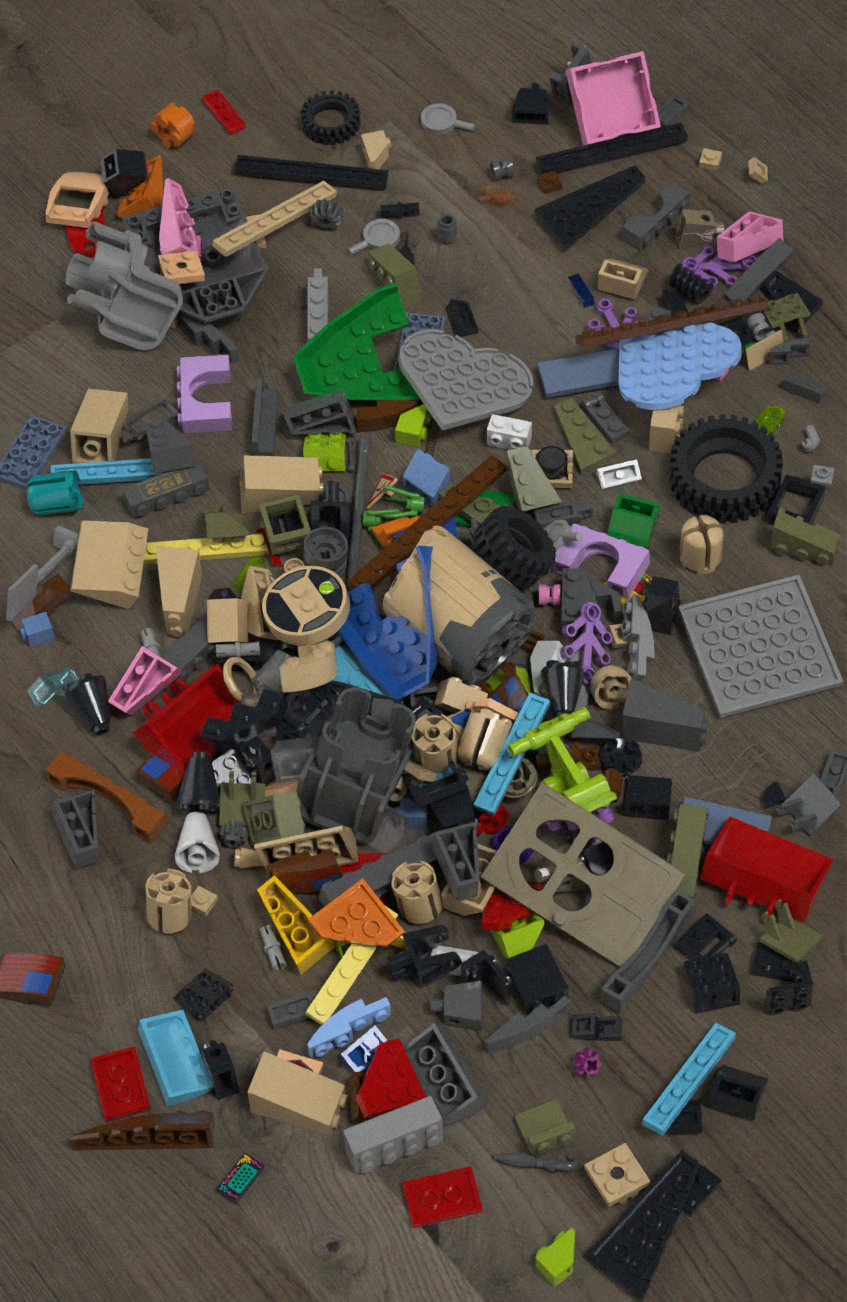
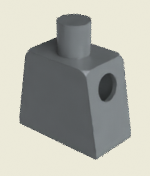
M482 981L445 986L444 999L430 1000V1012L444 1013V1025L481 1031Z

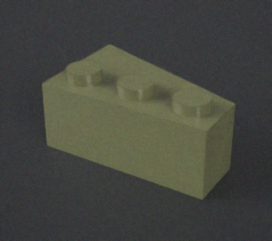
M390 243L369 252L370 260L368 263L371 270L377 274L385 286L397 283L404 309L423 301L416 267Z
M779 507L773 526L771 552L833 566L840 534L819 524L812 526L803 522V517L797 515L794 518L785 514V509Z

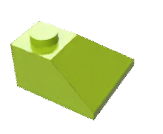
M534 913L522 921L518 919L512 922V927L507 930L490 931L503 956L508 959L533 949L545 923L541 917Z

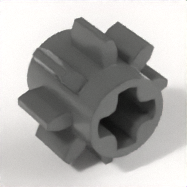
M231 820L227 823V826L222 825L220 832L221 840H224L226 846L232 848L240 847L241 842H247V828H244L245 825L242 822Z

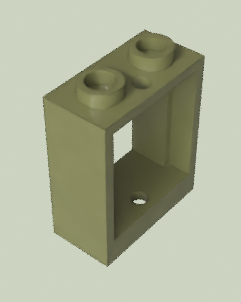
M300 495L287 496L282 499L259 504L260 517L272 555L304 548V540L311 530ZM297 510L303 528L274 535L268 517Z

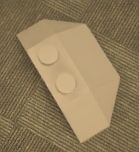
M249 566L241 596L242 600H247V632L258 637L279 640L270 631L262 610L264 595L275 579L271 577L272 574L269 569Z

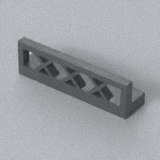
M257 378L252 450L253 456H274L279 393L278 388H264L263 378Z

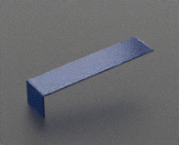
M579 274L568 276L583 301V307L595 305L594 297Z

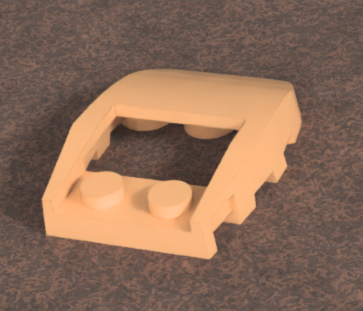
M68 172L63 174L50 191L45 213L46 223L88 228L91 220L99 217L102 207H106L108 203L107 197L111 193V190L103 183V175L86 172ZM61 189L64 191L77 190L81 193H95L89 209L55 205V200H57Z

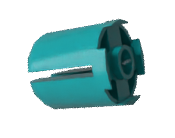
M70 470L31 477L27 485V500L34 514L44 516L74 512L83 508V493L80 494L77 483L81 481L78 472Z

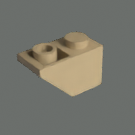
M450 677L441 681L434 706L455 713L465 709L467 702L470 700L476 703L477 698H487L488 693L481 691L482 688L479 686H468L463 684L461 679Z

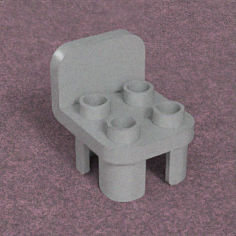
M93 221L86 231V237L97 242L96 254L94 259L81 254L73 255L67 268L65 281L68 286L76 288L78 291L75 295L70 294L68 296L67 303L98 315L99 331L105 337L140 350L153 349L161 343L182 306L181 287L174 280L150 271V267L144 265L147 246L142 244L139 234L129 230L123 233Z

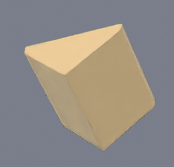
M238 598L207 600V643L248 642L247 600Z

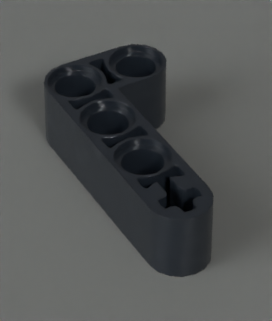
M283 641L259 642L260 656H241L254 671L280 670V666L286 659L291 657L299 658L298 645L288 644ZM231 657L219 658L218 665L222 670L225 662ZM233 664L231 671H245V669L237 664Z

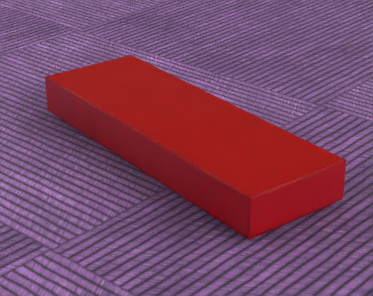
M218 89L202 96V102L229 136L246 129V123Z

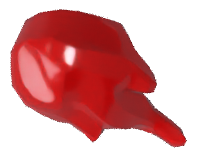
M500 804L495 816L482 812L477 820V835H481L484 829H486V834L498 833L503 829L509 820L508 810Z

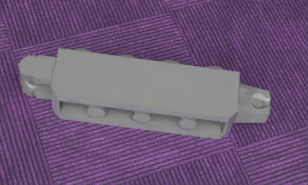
M314 268V277H308V341L329 323L328 277H323L322 268Z

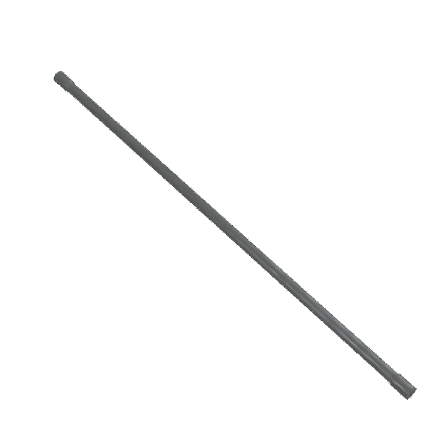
M368 436L359 437L358 464L346 584L347 592L353 590L349 586L348 580L358 572L368 457L371 446V438Z

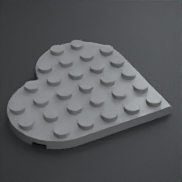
M428 329L415 332L403 341L399 351L398 362L401 371L442 430L489 418L492 414L500 415L517 410L527 403L532 393V374L520 359L512 354L507 356L499 353L498 349L494 348L473 349L461 337L444 334L443 330Z

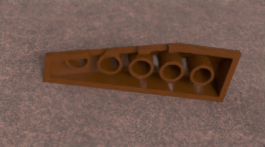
M177 1110L172 1113L142 1115L113 1121L70 1136L72 1150L214 1148L215 1121L213 1112L205 1110L189 1113Z

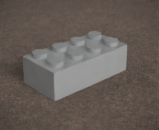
M432 1096L343 1130L345 1151L357 1175L359 1173H368L382 1164H391L397 1158L404 1155L411 1156L424 1147L438 1145L443 1140V1123Z

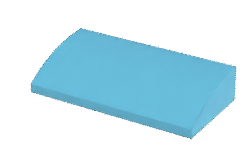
M184 1010L149 1017L139 1021L137 1030L167 1107L189 1101L213 1090V1084Z

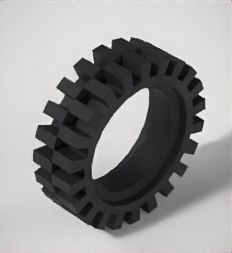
M330 90L329 95H326V91H322V96H319L318 93L314 94V99L309 97L308 102L305 101L304 107L301 108L302 129L305 135L309 136L310 140L313 141L315 139L318 144H320L321 140H323V145H328V141H331L332 145H336L337 140L342 144L344 143V138L349 141L351 136L354 137L356 131L360 129V109L358 103L355 102L353 97L349 98L347 93L342 97L341 91H338L337 95H334V90ZM325 109H339L348 116L343 124L335 127H323L314 121V116L319 111Z

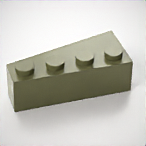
M680 803V808H676L674 814V822H677L676 831H672L670 844H674L673 853L668 854L667 862L686 873V877L682 879L677 889L695 899L700 871L699 863H701L703 853L702 841H704L706 835L705 820L709 818V810L707 807Z

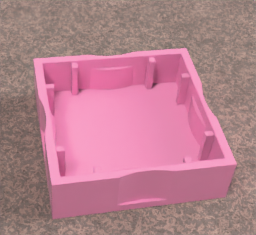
M644 51L566 70L583 146L661 127L656 103L650 90V77Z

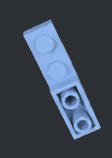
M387 997L367 1006L360 999L330 1017L316 1031L307 1044L310 1059L316 1056L321 1057L334 1048L345 1047L353 1041V1031H361L367 1025L374 1022H382L388 1016H391L390 1003Z

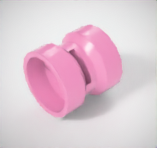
M539 584V606H545L547 603L560 606V584H554L553 586Z

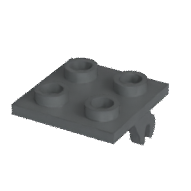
M813 773L781 804L782 808L776 809V812L779 815L791 813L796 818V823L794 825L790 824V828L793 831L805 829L812 836L843 804L821 779Z

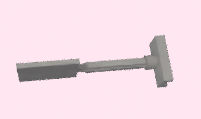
M57 526L54 529L53 547L60 550L39 570L38 565L34 564L8 589L7 621H11L36 597L37 584L67 556L71 554L76 555L79 533L61 526Z

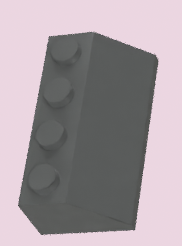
M433 1023L404 1046L426 1097L432 1096L442 1118L443 1126L472 1117L490 1103L446 1027Z

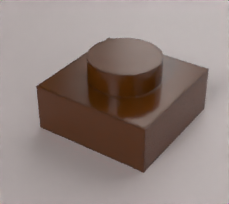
M555 170L537 176V181L544 194L562 189L563 183Z

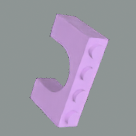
M229 355L180 358V366H177V377L181 378V382H177V390L181 397L177 398L178 410H181V413H178V425L183 427V433L231 431L232 413L230 402L202 403L192 397L193 393L204 385L231 383Z
M573 524L571 527L572 532L582 533L583 538L581 541H566L563 546L557 549L552 573L563 576V568L578 569L586 558L593 555L603 554L611 556L618 564L608 579V587L618 592L620 597L628 600L650 564L649 550L642 546L630 544L625 540L608 536L605 533L591 530L586 526Z

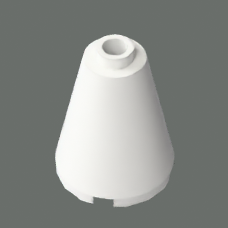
M192 812L185 818L175 852V860L179 868L186 872L192 873V870H199V873H205L218 865L220 852L207 816L201 812Z

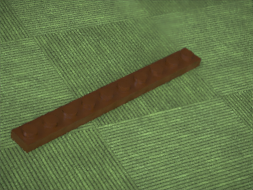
M758 295L749 296L747 300L743 301L741 299H734L728 304L715 303L709 308L696 307L690 312L677 311L675 315L671 316L658 315L657 319H640L638 323L631 324L630 322L619 324V327L606 326L602 327L600 331L587 330L583 331L581 335L575 336L576 344L585 348L768 309V301L760 298Z
M493 455L487 458L348 580L349 586L354 589L363 583H369L371 590L374 589L397 568L396 565L411 556L425 531L432 529L435 525L444 527L507 471V465Z

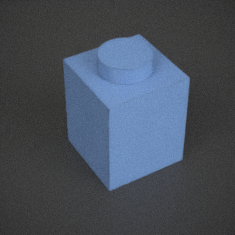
M46 612L22 619L23 628L20 629L24 641L28 640L30 648L55 640Z
M402 798L400 800V807H396V820H400V827L406 829H427V805L417 808L410 798Z

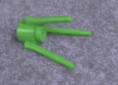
M384 485V489L408 497L405 499L384 495L380 499L406 503V509L410 510L408 512L386 515V519L406 516L417 517V513H423L424 497L420 496V494Z
M398 509L365 510L363 526L368 527V532H372V527L382 524V517L401 512Z

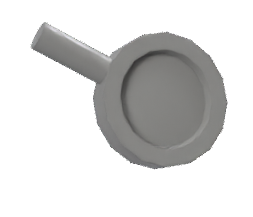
M432 104L421 113L422 128L433 135L447 134L455 127L469 131L475 130V124L457 120L455 110L446 104Z
M373 220L363 230L364 240L350 247L348 253L352 256L367 247L374 250L388 243L395 247L400 241V229L391 220Z
M563 519L556 520L543 528L548 532V536L552 539L553 547L556 550L563 546L566 541H581L583 538L582 533L572 532L571 526Z

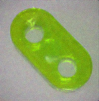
M778 405L768 406L755 420L759 423L758 429L764 426L767 428V435L773 434L783 423L785 411Z
M256 555L250 558L237 577L235 590L243 591L249 566L265 569L262 558Z

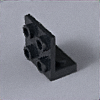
M629 775L625 798V815L669 819L672 779Z
M482 950L461 963L462 983L482 981L483 984L486 980L506 1006L510 1004V995L512 994L510 990L511 979L506 972L502 973L500 971L498 963L492 955L489 956L485 950Z
M728 953L684 961V969L693 991L695 1014L740 1004V985Z
M807 960L798 962L797 971H794L795 982L789 985L767 988L765 1000L766 1014H780L785 1010L791 1009L803 1010L811 1006L814 984Z

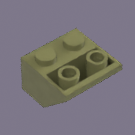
M205 505L207 539L212 538V541H222L224 537L244 539L245 536L249 535V522L229 505Z

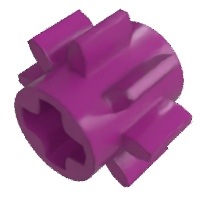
M586 1047L584 1052L576 1051L574 1061H571L577 1067L574 1072L588 1079L590 1074H598L600 1065H602V1062L597 1059L600 1054L595 1051L591 1052Z

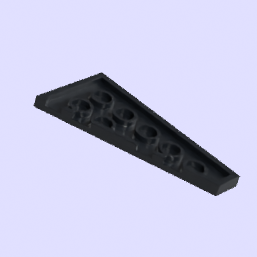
M636 165L535 208V215L565 252L645 183V176Z
M683 1150L677 1154L587 1253V1257L640 1302H643L700 1170V1164Z

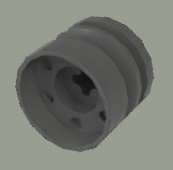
M320 527L312 530L304 540V565L327 568L342 578L347 570L348 541L345 535L331 527Z

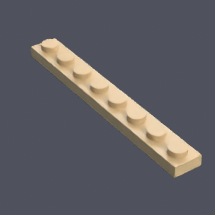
M322 181L214 239L212 246L227 257L310 212L313 203H316L317 200L322 201L325 198L330 201L336 197L337 191L325 181Z

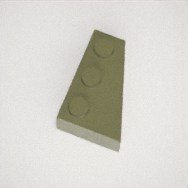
M528 446L508 450L504 453L517 509L528 512L562 502Z

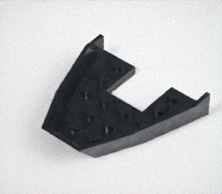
M331 680L315 688L283 692L282 682H280L272 690L283 693L288 706L281 724L274 728H268V731L276 749L292 775L300 778L301 772L322 734L325 722L329 721L330 717L334 714L336 702L340 694L345 689L356 686ZM369 691L372 696L367 714L370 716L374 698L393 700L395 704L398 703L405 706L401 700Z

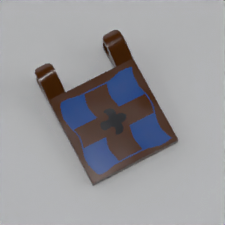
M504 661L500 664V669L508 678L493 691L490 683L484 684L480 682L477 686L482 688L481 691L488 693L487 698H491L520 713L528 693L516 673L514 663Z

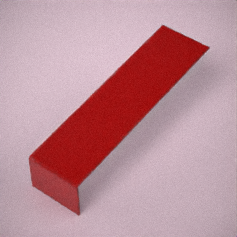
M264 528L257 529L255 532L263 534L273 565L283 566L279 554L272 555Z

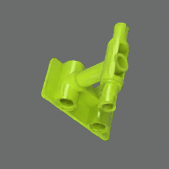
M584 706L569 715L563 713L550 721L541 723L538 727L525 732L523 738L507 745L512 757H516L529 749L536 750L545 745L552 765V775L541 780V782L590 813L599 807L609 805L611 801L617 799L616 794L610 791L606 778L601 773L589 778L585 766L581 762L575 763L560 739V737L572 732L574 726L590 720L589 711Z

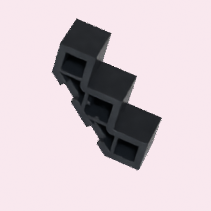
M263 689L256 708L235 702L228 722L207 716L200 734L204 747L226 752L232 749L234 745L242 741L246 742L270 727L274 728L280 725L288 706L285 695Z
M563 821L561 822L563 826L562 835L565 841L572 845L580 833V829L569 830L567 823ZM597 838L589 839L578 856L589 872L594 875L606 874L613 866V852L611 848Z

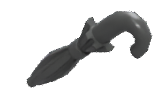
M501 1153L494 1156L495 1160H500L510 1165L545 1167L553 1173H556V1170H576L580 1164L579 1158L573 1154L568 1156V1160L572 1162L559 1161L557 1156L545 1160L544 1158L537 1159L523 1153Z

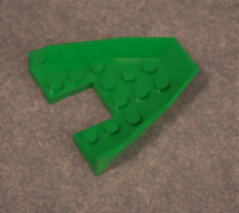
M397 283L374 290L325 325L293 355L305 394L322 396L343 389L347 400H421L400 368L386 373L382 372L372 342V338L410 327L398 292Z

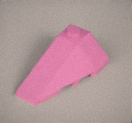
M167 178L164 187L159 235L160 252L163 255L167 253L197 251L199 259L203 260L205 257L203 256L202 241L200 235L196 236L193 225H195V222L187 213L188 203L181 184Z

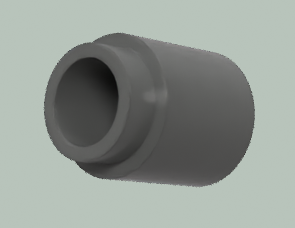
M450 214L442 215L437 222L438 239L441 242L451 243L457 238V221Z
M214 233L207 234L202 239L203 256L209 262H216L222 256L212 246L213 240L220 237Z

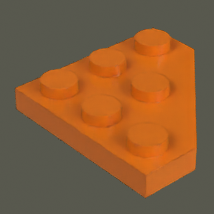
M363 878L308 919V922L319 936L326 940L388 947L405 933Z

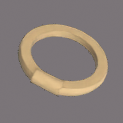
M229 658L224 664L223 676L230 693L241 703H256L260 697L261 688L255 671L242 658ZM233 664L241 666L249 674L254 688L252 697L244 695L237 688L231 674Z

